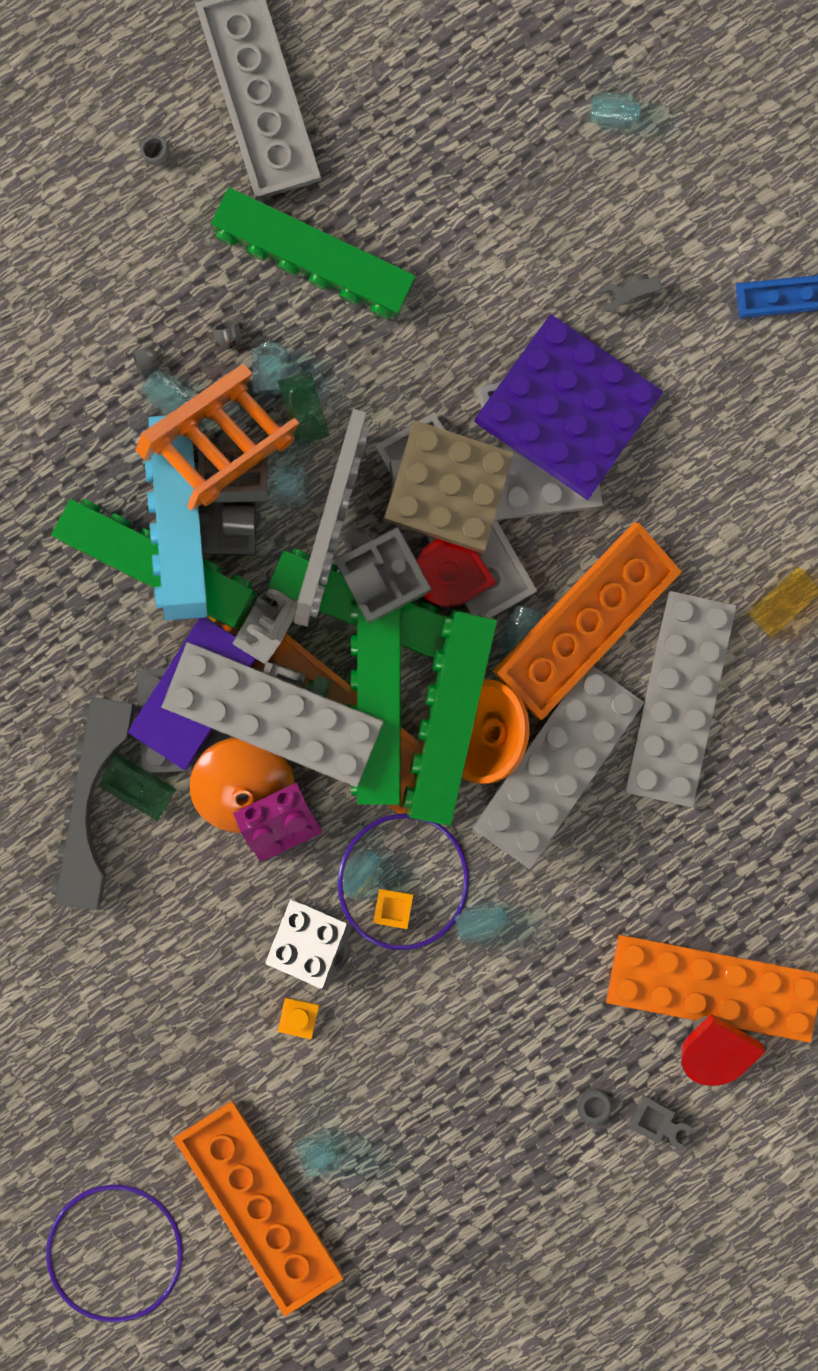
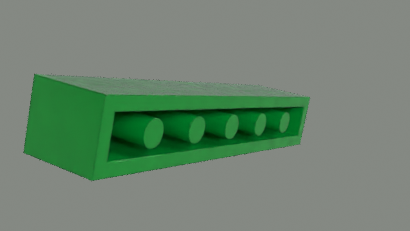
M228 187L211 222L213 232L217 233L215 238L229 246H234L235 242L247 247L246 253L261 261H265L266 257L279 262L277 267L285 273L295 276L297 272H300L310 277L308 282L313 286L325 291L329 286L340 291L339 297L353 305H358L359 301L371 306V313L385 320H388L390 316L398 319L415 284V275Z
M85 498L82 499L81 503L69 499L51 536L153 589L154 587L161 586V576L153 575L152 555H158L159 548L158 544H151L149 530L143 528L141 533H138L129 528L131 525L130 521L114 513L111 518L100 514L101 507ZM203 559L207 616L240 631L258 597V594L250 589L253 583L236 574L230 579L220 574L222 567Z
M293 548L291 553L283 550L267 589H275L294 601L295 599L298 600L311 555ZM331 564L327 584H319L325 586L319 612L358 628V621H351V600H355L338 566ZM420 601L419 606L408 603L401 607V646L434 659L436 651H442L445 637L440 636L444 618L438 615L440 609L423 601Z
M351 600V621H358V635H351V656H357V670H351V691H357V705H351V708L384 721L358 787L351 785V796H357V804L399 805L401 802V608L368 624L356 600Z
M451 609L450 616H444L440 631V636L445 637L442 651H436L433 661V671H437L435 684H429L425 698V705H429L427 719L422 718L419 724L417 738L421 739L422 742L419 753L414 752L412 756L410 773L414 774L412 787H406L402 807L407 808L406 813L410 818L451 826L497 620L453 609Z

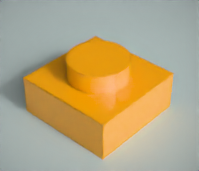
M379 888L373 923L407 929L413 894Z
M285 997L277 1032L312 1039L319 1004Z

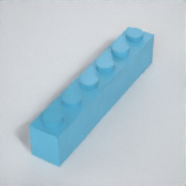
M166 416L148 417L149 428ZM180 435L173 440L172 445L195 469L193 443L188 437L184 438ZM155 453L151 456L152 461H145L146 482H153L154 492H147L149 513H156V523H150L151 544H158L159 554L152 555L153 575L161 576V586L154 587L156 608H163L164 620L207 617L198 507L192 511L187 507L194 489L162 454L157 455Z

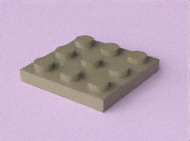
M414 420L383 521L483 553L486 549L514 452Z

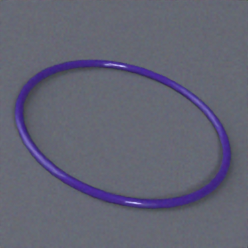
M407 813L385 816L362 829L347 847L338 872L339 900L350 924L369 942L392 950L420 948L442 937L459 918L464 908L469 888L468 865L457 840L441 824L420 820L442 831L453 843L460 856L464 872V888L460 904L454 916L440 932L431 938L410 945H393L379 941L358 926L347 908L343 893V874L347 859L356 843L369 830L390 820L414 819L410 818Z
M126 1185L95 1187L72 1199L56 1217L49 1232L46 1247L48 1272L55 1289L70 1307L86 1317L111 1323L134 1320L157 1308L173 1290L180 1275L183 1260L181 1235L170 1212L152 1195ZM106 1190L133 1192L153 1202L169 1220L175 1233L178 1248L176 1270L164 1294L143 1311L123 1317L96 1315L76 1305L60 1287L54 1274L51 1259L53 1237L58 1224L66 1212L81 1199L93 1193Z

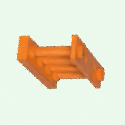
M244 363L142 432L135 449L144 460L155 453L157 455L162 454L193 487V493L187 504L191 511L202 503L204 506L211 504L220 495V490L274 451L283 452L295 440L293 434L299 422L293 418L280 427L248 393L249 388L247 385L252 372ZM231 400L233 403L238 402L269 436L255 445L223 410L224 405ZM205 418L208 420L213 419L244 454L231 463L198 428L199 422ZM180 435L184 438L188 437L219 472L205 481L172 445L173 440Z

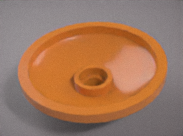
M483 680L462 774L464 779L473 783L491 784L505 779L517 768L527 748L529 719L525 705L518 693L501 681Z
M229 738L212 745L198 758L190 776V795L196 810L208 823L224 831L241 833L233 813L293 785L294 777L291 766L286 758L240 739ZM243 793L247 794L248 798L238 799L237 796Z

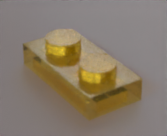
M798 566L746 614L770 639L818 596V586Z

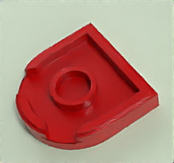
M436 539L424 547L416 560L431 588V592L424 595L425 599L440 607L451 608L463 605L497 584L477 551L440 539Z
M710 1014L683 1042L681 1047V1063L685 1074L694 1082L706 1086H719L739 1078L766 1051L763 1043L715 1015Z

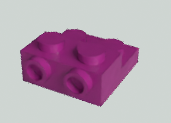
M297 783L233 813L242 836L260 862L275 857L279 853L322 833L318 821Z

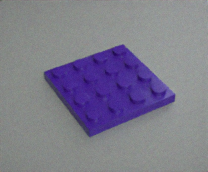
M550 314L478 413L474 422L588 501L663 391Z

